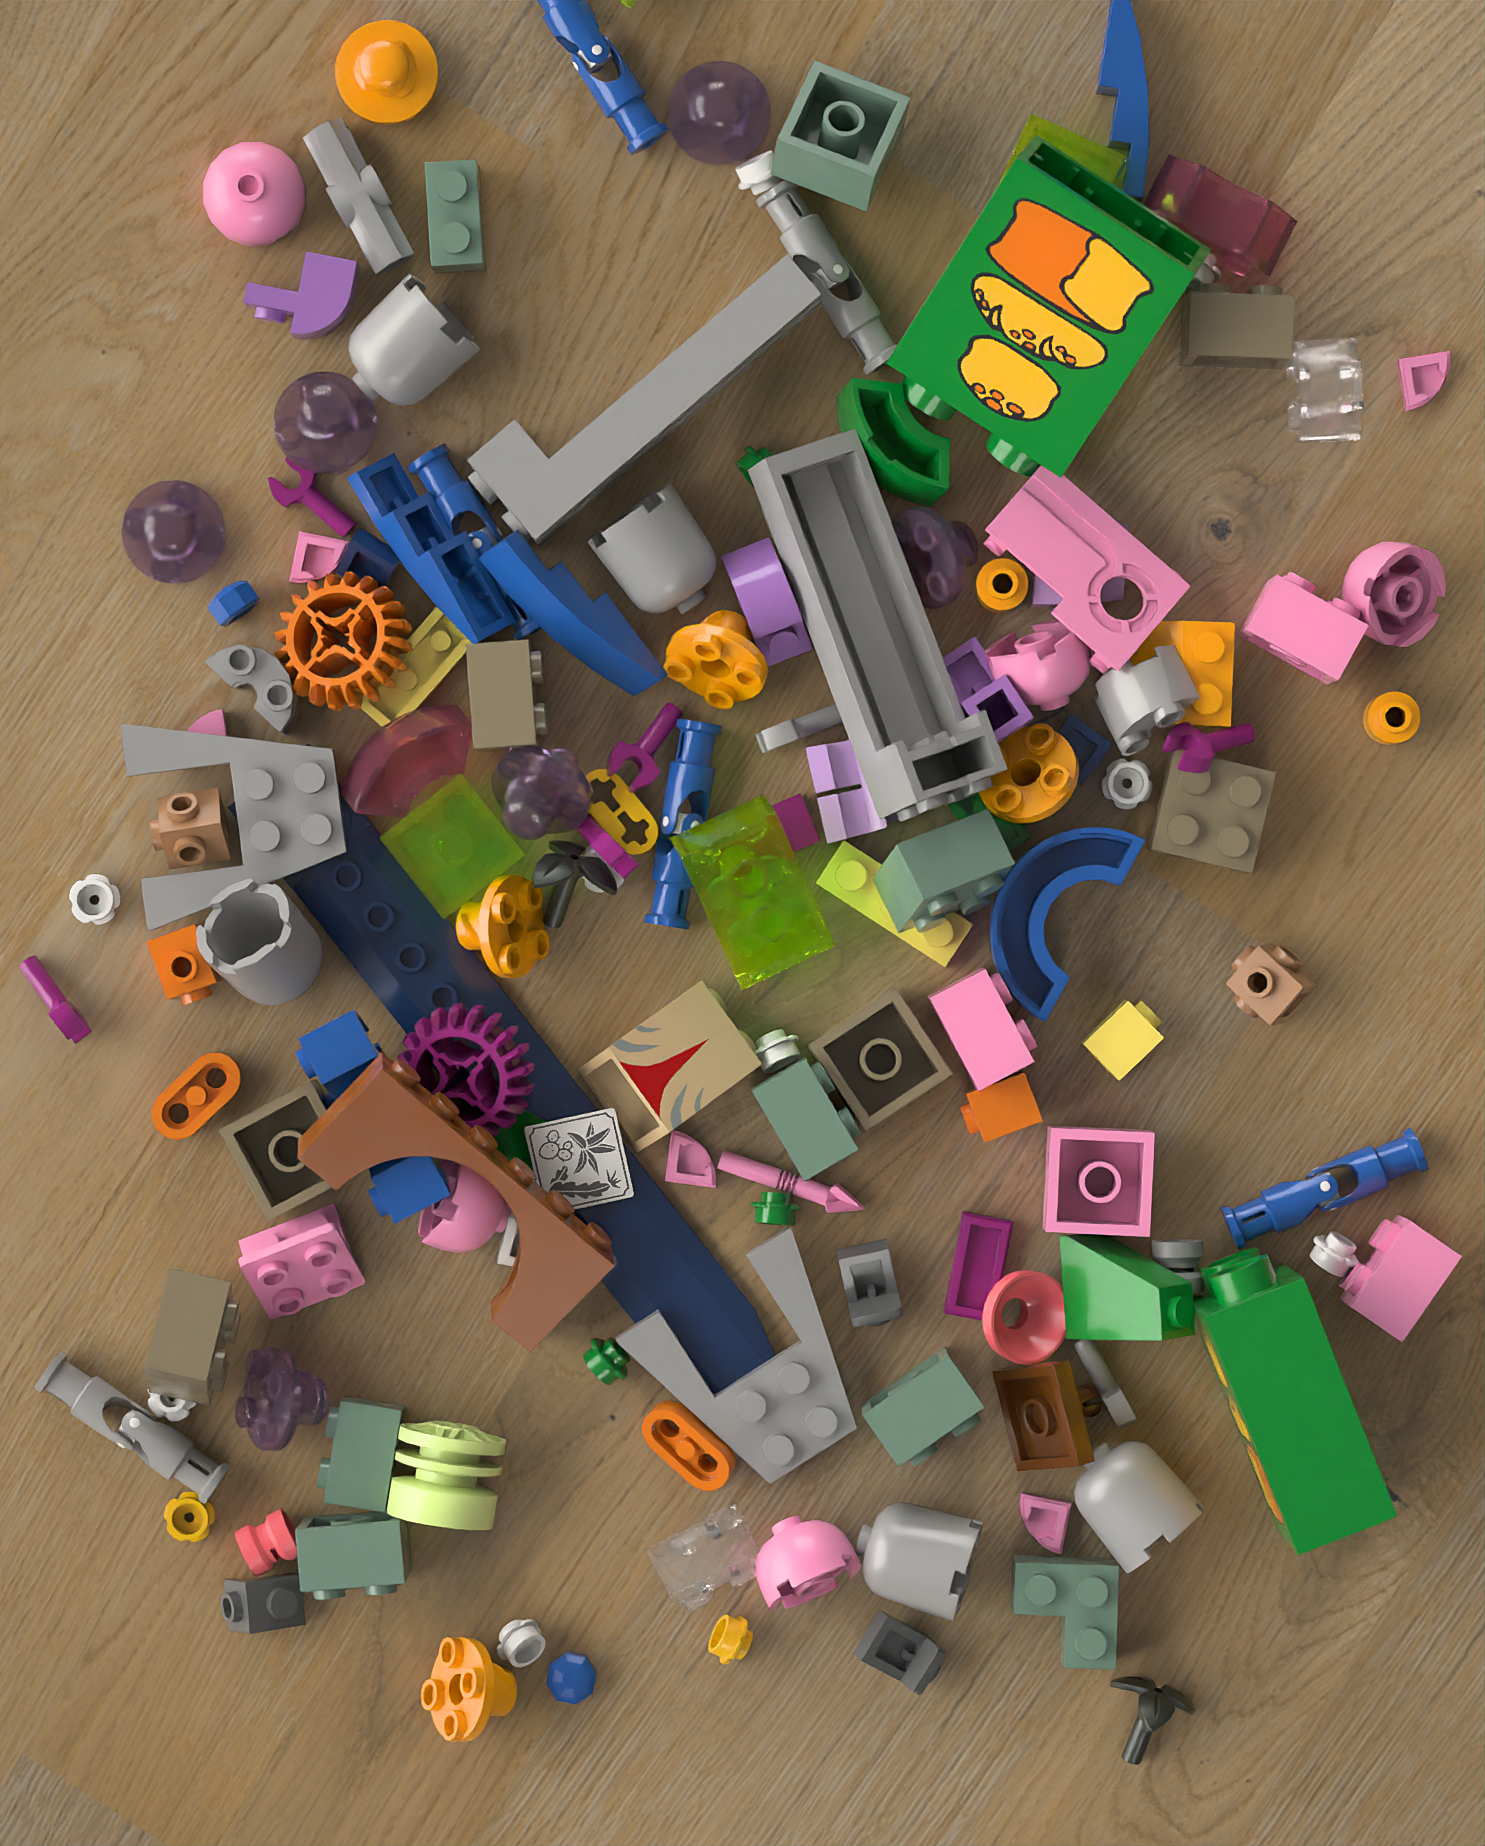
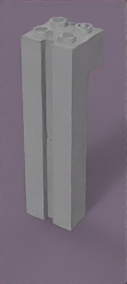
M787 254L551 458H547L514 419L467 460L474 470L468 476V479L490 505L499 499L508 509L502 518L513 532L518 530L526 542L532 538L541 547L818 309L821 303V293Z
M856 428L764 458L748 470L879 819L897 813L900 822L929 812V810L945 804L946 806L973 796L975 793L993 787L991 776L1008 768L986 710L968 718L964 716Z

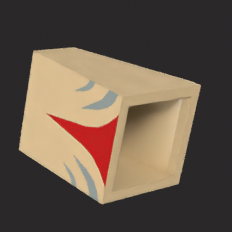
M702 980L577 1069L605 1109H615L619 1129L636 1152L641 1151L671 1132L762 1065L754 1053L756 1047L751 1038L745 1032L735 1027L726 1014L727 1009L723 999L716 991L707 988Z

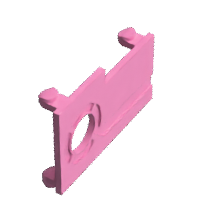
M1042 465L985 529L990 534V537L983 543L998 557L1007 549L1063 598L1051 614L1095 652L1089 659V662L1103 674L1111 667L1118 672L1190 588V585L1182 579L1178 572L1168 567L1067 479L1064 474L1060 478ZM1117 577L1127 578L1134 582L1141 590L1143 607L1135 618L1129 620L1115 619L1104 610L1100 594L1104 583L1109 579Z

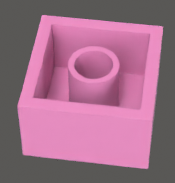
M1288 572L1287 576L1283 575V577L1275 575L1265 583L1237 635L1326 685L1338 681L1369 626L1358 620L1362 612L1339 598L1334 597L1333 601L1328 600L1326 602L1313 595L1316 586L1294 573Z
M980 968L927 996L969 1078L978 1091L1034 1062L1029 1051L1036 1048L1037 1044L1023 1019L1019 1018L1013 1022L1005 1007L1013 999L999 973L989 976L986 969Z
M1047 1125L1043 1229L1046 1232L1150 1237L1155 1133L1151 1130Z
M1397 1214L1392 1222L1384 1219L1368 1242L1374 1248L1363 1264L1357 1262L1354 1268L1350 1267L1345 1277L1342 1278L1339 1286L1344 1289V1292L1339 1299L1403 1342L1462 1256L1412 1221Z

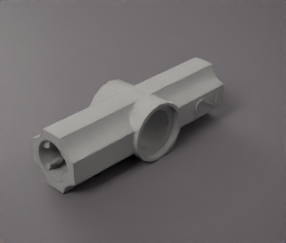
M342 117L327 121L302 137L329 186L325 188L346 228L349 229L351 227L359 242L360 249L376 276L390 272L414 257L415 254L390 209V206L393 204L372 165L367 166L359 151V146Z

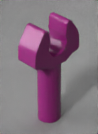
M286 457L285 461L289 466L300 474L301 483L296 489L290 490L286 489L275 478L269 477L268 483L274 499L284 508H288L292 504H304L342 538H345L353 530L357 522L317 489L315 477L319 471L312 463L302 458Z
M666 703L637 743L627 744L619 741L608 756L607 776H613L623 765L624 761H632L638 766L639 774L632 781L628 791L633 793L648 787L660 774V769L654 763V754L675 727L677 719H681L683 716L682 711L674 704Z
M1182 722L1172 728L1162 750L1164 752H1173L1178 749H1185L1186 751L1183 752L1177 769L1190 773H1203L1209 770L1215 752L1252 743L1255 740V731L1251 724L1245 723L1203 734L1190 723Z
M575 807L568 813L567 821L624 880L639 866L584 808Z
M36 955L25 959L19 965V968L50 1010L48 1015L68 1040L72 1039L77 1044L92 1032L80 1011L66 999Z

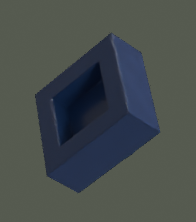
M360 528L352 537L335 573L343 577L346 571L353 572L359 577L360 581L364 576H370L378 582V588L381 586L388 587L401 561L388 544Z
M1071 713L1057 733L1068 741L1075 752L1079 765L1077 784L1082 786L1113 744Z

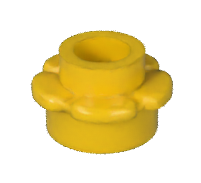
M192 1491L183 1492L178 1499H171L164 1511V1518L168 1524L167 1531L173 1538L179 1541L190 1540L191 1542H198L203 1540L210 1532V1524L215 1521V1511L212 1504L206 1502L204 1505L198 1501L199 1494ZM186 1513H193L194 1520L192 1522L185 1520Z
M725 1614L716 1623L709 1640L708 1650L710 1653L719 1656L722 1664H728L734 1658L741 1660L748 1652L753 1638V1632L748 1630V1621L742 1616L733 1618Z

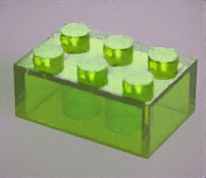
M764 794L670 838L726 962L742 990L835 946L779 818Z

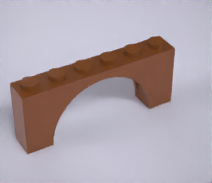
M382 1052L298 1139V1159L336 1191L351 1178L374 1165L410 1156L437 1157L454 1161L474 1170L487 1179L508 1203L519 1230V1243L512 1269L500 1290L490 1301L491 1318L496 1325L531 1352L615 1266L611 1247L613 1242L609 1235L597 1224L590 1222L586 1225L573 1214L575 1212L574 1207L561 1193L556 1190H551L548 1193L535 1182L536 1175L522 1160L514 1157L510 1161L496 1149L498 1147L496 1140L488 1131L477 1124L471 1128L457 1116L459 1114L458 1108L448 1097L440 1092L432 1095L420 1085L421 1079L409 1064L401 1059L393 1062Z

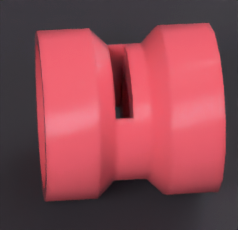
M282 1508L268 1514L263 1524L258 1526L248 1524L235 1531L240 1551L256 1577L271 1571L274 1563L280 1559L291 1561L297 1558L295 1527Z

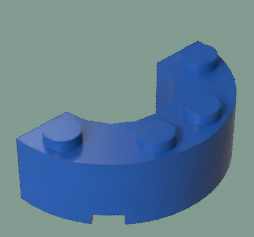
M1103 827L1079 828L1050 836L1031 847L1016 860L1015 865L1003 879L1004 886L996 891L989 918V944L994 965L1011 996L1025 1010L1041 1021L1046 1022L1070 978L1068 974L1054 963L1045 946L1044 923L1050 905L1063 890L1080 881L1100 880L1115 886H1121L1145 839L1122 830Z
M355 1010L298 1038L302 1048L295 1052L307 1077L311 1079L317 1076L321 1084L328 1090V1093L324 1094L328 1107L338 1099L382 1052L384 1053L378 1042L372 1044L366 1033L369 1031V1028ZM410 1156L396 1158L369 1168L371 1179L375 1185L368 1190L369 1195L381 1217L383 1218L390 1214L395 1224L451 1195L442 1167L437 1168L433 1157Z

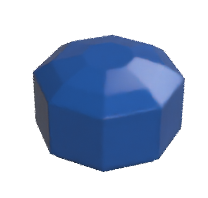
M237 581L220 590L210 601L208 609L219 625L226 627L260 603V597L248 581Z
M566 1651L550 1662L546 1685L557 1701L578 1704L593 1694L597 1670L587 1655Z

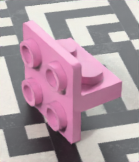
M335 1204L239 1240L243 1257L238 1259L240 1269L270 1319L293 1315L302 1308L330 1297L342 1296L351 1289L365 1283L363 1273L352 1255L341 1215Z

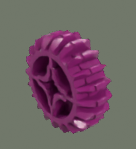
M456 1003L450 1008L449 1012L444 1007L437 1008L431 1013V1019L423 1017L415 1024L416 1033L411 1032L405 1036L402 1044L407 1048V1051L400 1053L397 1059L405 1061L417 1072L421 1079L419 1084L432 1095L440 1092L449 1099L459 1097L466 1100L472 1107L477 1105L480 1109L463 1107L453 1102L459 1110L457 1115L471 1128L476 1124L483 1127L494 1138L500 1133V1127L509 1129L516 1122L515 1114H521L528 1107V1101L523 1096L529 1095L534 1090L535 1084L525 1078V1076L534 1071L535 1063L524 1061L521 1059V1056L529 1050V1044L520 1043L516 1045L512 1040L518 1032V1026H510L505 1031L500 1027L502 1013L496 1012L486 1020L483 1005H475L470 1009L469 1013L463 1003ZM451 1037H462L472 1040L482 1046V1048H468L460 1040L454 1042ZM493 1060L499 1072V1091L496 1089V1087L499 1084L496 1082L491 1073V1064ZM476 1061L478 1065L470 1071L471 1075L455 1085L454 1080L461 1075L460 1071ZM432 1062L440 1073L439 1085H437L433 1075Z

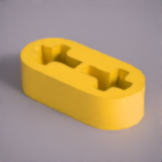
M597 769L588 773L582 780L579 789L580 799L588 812L627 853L637 855L651 850L656 844L659 835L658 824L651 813L634 793L628 791L629 787L616 773L611 777L607 776V769ZM598 778L603 783L609 780L615 782L617 787L611 793L621 807L614 813L606 803L600 801L594 805L590 801L589 797L594 793L590 785L593 780ZM624 811L636 823L643 819L648 822L649 827L644 832L648 838L645 844L640 846L638 842L632 841L627 845L623 841L622 836L625 835L627 830L617 817Z

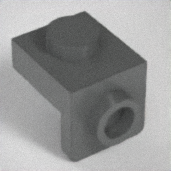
M887 1239L837 1249L853 1326H880L891 1319L902 1317L903 1311Z
M290 1572L247 1580L238 1578L224 1580L225 1593L221 1597V1612L230 1631L254 1634L306 1625L303 1592H300L299 1573Z
M879 1609L853 1654L862 1662L899 1680L910 1691L921 1695L927 1685L938 1675L946 1651L927 1634Z

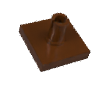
M1069 1360L1008 1366L992 1372L1017 1471L1079 1467L1095 1461L1084 1418L1098 1415L1102 1405L1101 1402L1086 1405L1083 1402L1100 1396L1097 1390L1090 1384L1076 1388Z

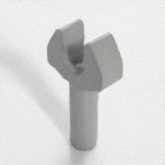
M835 703L755 734L763 754L843 723Z
M1082 1339L1074 1344L1118 1430L1136 1422V1417L1095 1340Z

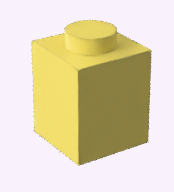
M1124 1000L1080 1043L1116 1080L1120 1081L1164 1039L1156 1030L1162 1024V1021L1142 1001L1134 1007L1128 1000Z

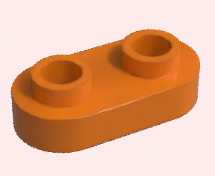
M211 1052L199 1057L155 1100L152 1107V1121L156 1129L163 1136L175 1140L188 1138L198 1132L238 1093L242 1085V1071L238 1062L230 1055L222 1052ZM212 1068H220L224 1071L226 1081L223 1086L214 1087L209 1083L208 1073ZM176 1103L184 1104L188 1108L189 1116L183 1123H178L171 1117V1109Z
M675 1401L660 1402L652 1408L644 1419L642 1435L646 1444L692 1486L704 1491L716 1490L722 1487L733 1473L736 1462L731 1447L683 1404ZM666 1419L673 1421L679 1426V1429L672 1428ZM705 1454H710L717 1463L708 1461Z

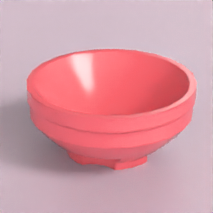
M1032 1270L1012 1272L997 1282L987 1297L982 1315L983 1330L990 1347L998 1355L1017 1364H1036L1050 1357L1061 1345L1066 1335L1063 1287L1061 1284L1043 1272ZM1017 1298L1021 1304L1020 1318L1013 1326L1006 1327L1002 1320L1003 1307L1010 1299Z

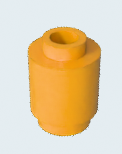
M998 558L991 560L982 567L975 579V595L979 603L989 611L996 613L1011 611L1026 596L1028 590L1026 572L1017 562L1011 559ZM1000 574L1007 575L1012 581L1011 590L1005 594L996 592L992 585L994 577Z
M1397 691L1376 696L1367 704L1363 713L1365 731L1374 741L1384 745H1393L1410 739L1418 730L1421 720L1420 710L1414 699L1405 693ZM1392 707L1398 708L1402 714V724L1399 727H1392L1386 721V713Z

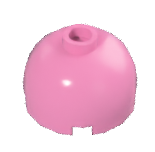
M241 142L223 150L210 164L203 182V204L212 224L228 239L245 246H267L276 242L277 239L284 237L299 224L306 206V184L297 164L283 150L264 142Z
M1381 542L1362 551L1350 564L1343 582L1342 600L1362 612L1358 620L1369 625L1364 633L1366 636L1385 645L1408 647L1423 639L1439 617V614L1433 612L1436 606L1437 596L1445 598L1446 582L1444 570L1434 553L1415 544L1407 542Z
M1058 619L1030 625L1035 632L1018 640L1014 631L998 639L985 650L994 680L1005 674L1025 705L1039 704L1042 711L1054 710L1070 702L1069 695L1081 687L1088 677L1091 667L1089 662L1091 658L1090 647Z
M442 1159L438 1169L442 1167L451 1195L421 1210L418 1234L424 1238L421 1242L440 1250L454 1253L471 1252L486 1244L495 1232L502 1233L505 1230L508 1216H511L512 1210L501 1193L479 1173L462 1164Z
M800 1516L787 1518L774 1525L771 1529L774 1537L762 1546L756 1559L757 1580L770 1611H776L779 1600L782 1601L785 1609L824 1595L838 1587L834 1579L835 1576L846 1570L851 1579L862 1568L855 1550L844 1532L832 1523L822 1520H811L802 1523Z

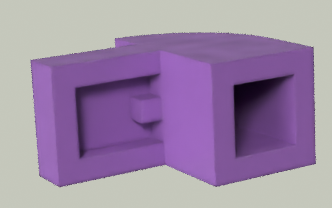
M306 251L298 292L247 282L243 303L249 309L255 310L254 318L285 324L286 316L293 317L290 333L295 339L322 337L338 328L348 317L355 301L361 267L357 261Z
M769 537L721 556L756 647L764 655L768 667L813 649L797 603Z
M973 637L943 657L965 718L986 710L998 743L1033 721V715L1007 676L1004 674L997 680H994L985 650L976 637Z

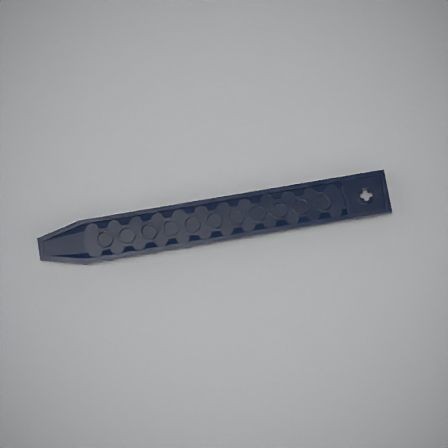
M339 782L348 852L283 877L290 888L294 890L407 1035L411 1032L416 1033L415 1024L423 1017L431 1019V1013L437 1008L444 1007L449 1012L450 1008L456 1003H463L469 1013L470 1009L475 1005H483L486 1020L496 1012L502 1013L500 1027L505 1031L510 1026H518V1032L512 1040L516 1045L520 1043L529 1044V1050L521 1056L522 1060L535 1063L534 1071L525 1076V1078L535 1084L534 1090L529 1095L523 1096L528 1101L527 1111L547 1122L599 1111L473 950H467L460 944L454 926ZM233 802L227 808L237 819L235 802ZM451 1037L454 1042L460 1040L468 1048H482V1046L472 1040L462 1037ZM493 1060L491 1064V1073L496 1082L499 1084L496 1087V1089L499 1091V1072ZM475 1061L467 1068L464 1067L460 1071L461 1075L454 1080V1084L457 1085L464 1078L467 1079L471 1075L470 1071L478 1063ZM432 1062V1067L440 1076L439 1070ZM457 1097L464 1107L478 1108L477 1105L472 1107L466 1100ZM622 1141L634 1195L625 1199L575 1209L573 1214L586 1225L590 1222L597 1224L609 1235L613 1242L611 1247L615 1266L601 1279L603 1284L635 1324L659 1309L715 1395L776 1356L753 1305Z

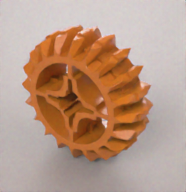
M346 571L340 582L339 578L334 574L326 573L324 588H321L314 581H307L309 596L304 599L298 594L291 595L292 602L297 608L293 614L288 611L280 612L281 619L288 624V628L274 632L275 639L285 644L274 654L277 659L286 664L284 669L294 681L292 686L294 692L301 697L309 695V702L317 707H322L327 702L328 707L333 711H342L346 702L352 709L361 710L363 695L372 702H380V693L377 688L382 684L389 689L396 688L395 681L390 677L394 669L398 672L407 671V665L399 659V655L413 651L412 644L402 639V637L413 631L411 624L407 620L401 619L406 613L404 605L399 601H393L394 592L387 586L378 588V582L370 576H364L360 581L355 573ZM359 605L355 610L349 608L340 617L332 618L327 616L341 607ZM377 624V641L371 654L369 641L376 632L374 625ZM333 629L342 636L345 635L349 638L347 643L355 649L354 654L345 647L342 648L338 645L340 640L332 634ZM315 630H317V644L310 652L311 640ZM356 665L360 667L350 675L340 678H328L332 673L337 675L347 666Z

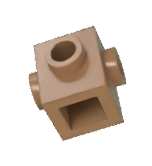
M218 787L157 798L158 819L150 820L151 836L155 850L164 849L169 870L231 859L229 826Z
M1273 944L1258 945L1256 949L1252 945L1246 948L1231 965V969L1235 973L1226 983L1236 994L1233 997V1001L1242 1011L1253 1018L1260 1016L1270 1026L1286 1023L1317 987V984L1300 969L1303 965L1301 959L1282 944H1279L1277 947Z

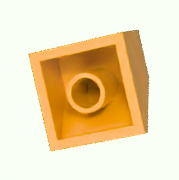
M1161 621L1138 647V654L1134 652L1129 658L1132 665L1135 666L1156 655L1155 647L1175 645L1200 698L1184 710L1185 716L1169 727H1174L1182 722H1188L1195 728L1225 729L1231 727L1235 623Z

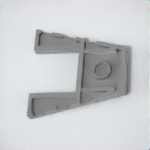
M128 724L120 725L128 777L230 764L243 865L141 879L148 930H156L164 925L210 908V901L213 897L234 883L245 879H254L257 884H268L348 852L334 749Z
M790 1226L747 1252L746 1256L800 1340L715 1395L713 1394L659 1309L615 1337L617 1343L770 1484L857 1429Z

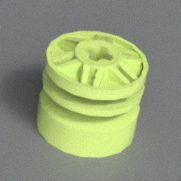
M432 1420L424 1423L400 1424L398 1439L406 1443L418 1445L420 1449H396L395 1460L417 1469L416 1475L392 1477L387 1514L410 1522L462 1530L493 1529L498 1494L488 1488L476 1485L477 1477L501 1475V1464L480 1457L481 1455H504L506 1439L487 1434L471 1425Z

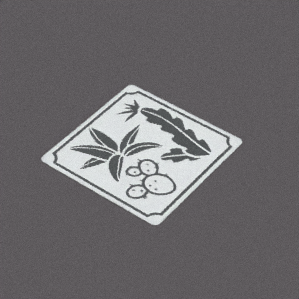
M614 1108L525 1127L524 1131L533 1171L536 1175V1183L548 1193L551 1190L561 1193L572 1204L574 1210L625 1199L634 1195Z

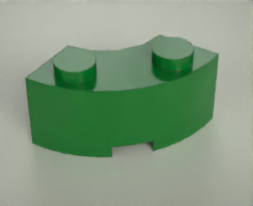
M851 378L836 396V412L841 433L856 428L878 485L904 500L932 507L949 489L950 439L931 433L915 420L905 403L901 383Z

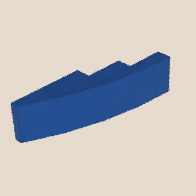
M1111 0L1096 94L1116 97L1108 148L1128 151L1122 191L1141 203L1144 198L1149 150L1148 87L1140 34L1130 0Z
M395 453L357 471L347 478L373 523L407 571L443 614L472 644H476L516 622L488 570L478 559L480 556L466 531L454 536L431 493L428 492L420 497L418 496Z
M518 530L492 546L478 558L507 594L551 638L590 669L632 696L639 694L668 675L606 592L591 600L562 561L547 569Z

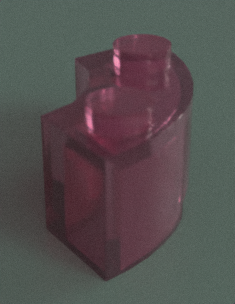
M1168 154L1143 204L1210 248L1211 252L1222 256L1219 263L1228 270L1242 276H1247L1251 269L1270 277L1298 222L1271 200L1253 194L1231 183L1206 166Z
M457 705L428 706L410 711L393 719L375 732L354 757L343 781L342 796L356 814L406 818L412 800L427 784L446 775L464 774L472 734L471 721Z

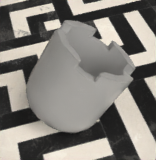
M414 274L407 275L356 327L350 336L348 345L350 359L358 370L352 379L371 400L381 395L392 404L400 406L415 405L430 395L481 350L476 343L471 342L474 339L473 335L443 301L437 307L433 305L423 292L427 285Z
M671 482L665 485L658 493L657 491L651 493L615 518L617 522L603 532L599 530L587 540L599 559L640 610L648 613H663L676 607L683 614L707 597L701 588L714 575L716 555L711 544Z
M245 879L229 885L213 897L210 901L213 910L207 917L204 928L201 925L197 927L196 936L198 950L215 971L239 993L260 1005H282L298 999L310 989L318 978L322 965V942L311 924L278 885L257 884L254 879Z
M1126 1441L1113 1449H1110L1105 1442L1093 1450L1095 1461L1084 1465L1087 1470L1077 1480L1074 1490L1075 1504L1080 1513L1126 1573L1135 1570L1152 1557L1148 1551L1163 1539L1162 1535L1170 1543L1202 1514L1201 1511L1205 1508L1162 1458L1147 1444L1139 1441Z
M897 1502L887 1506L879 1513L873 1526L863 1524L857 1541L855 1553L864 1556L862 1573L866 1585L873 1593L883 1598L954 1622L972 1569L968 1568L973 1548H978L983 1522L913 1503Z

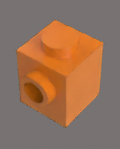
M194 924L146 942L167 1000L180 997L183 1006L212 996L209 986L221 982L219 973L206 962L198 950L196 930L201 924Z
M1023 1071L1006 1076L980 1091L974 1088L964 1092L968 1103L959 1106L969 1134L973 1135L979 1132L984 1143L1043 1121Z

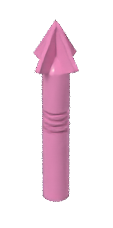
M727 1150L722 1152L717 1167L719 1170L774 1189L777 1186L778 1190L782 1188L783 1192L788 1190L789 1194L793 1192L792 1195L825 1205L827 1213L865 1209L838 1182L831 1187L811 1179L804 1181L802 1176L797 1178L796 1174L792 1176L791 1172L786 1174L787 1171L784 1170L783 1173L782 1169Z

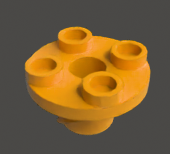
M380 20L358 28L346 39L337 56L335 78L341 97L355 114L369 123L394 125L414 118L433 100L438 85L439 67L432 46L418 30L399 21Z
M730 610L716 611L700 624L686 626L678 630L671 637L668 644L666 661L663 666L670 679L680 682L691 691L704 696L709 705L718 709H729L734 705V702L748 700L756 696L762 690L768 674V665L764 655L751 642L753 636L746 618Z
M1038 723L1031 727H1023L998 743L1008 769L991 776L993 787L978 792L989 811L1002 820L1011 823H1032L1045 819L1057 812L1073 794L1079 776L1077 757L1068 741L1062 735L1055 732L1051 726Z
M521 875L499 876L486 890L482 902H467L459 910L456 919V934L460 944L467 950L482 951L486 964L495 975L502 978L523 977L533 968L537 960H544L547 957L550 948V939L548 933L544 930V923L542 921L543 910L541 904L543 901V889L534 888L533 880H528Z
M446 1637L443 1639L432 1670L431 1679L426 1680L421 1689L423 1708L431 1710L437 1730L445 1740L452 1742H469L475 1739L486 1726L490 1716H506L513 1709L517 1699V1683L513 1673L509 1669L502 1668L493 1663L485 1646L474 1638Z

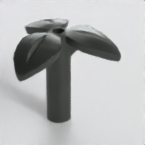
M549 841V849L555 853L545 854L538 861L534 869V888L554 886L542 919L545 925L552 928H560L562 926L579 878L585 876L593 885L611 895H615L618 891L613 874L602 860L597 857L582 858L581 855L586 848L574 842Z
M1125 1676L1110 1681V1687L1133 1691L1140 1695L1138 1700L1139 1713L1121 1755L1128 1763L1134 1765L1141 1763L1153 1732L1169 1721L1175 1711V1707L1190 1715H1193L1196 1711L1189 1700L1169 1684H1164L1161 1688H1158L1152 1679L1140 1676Z

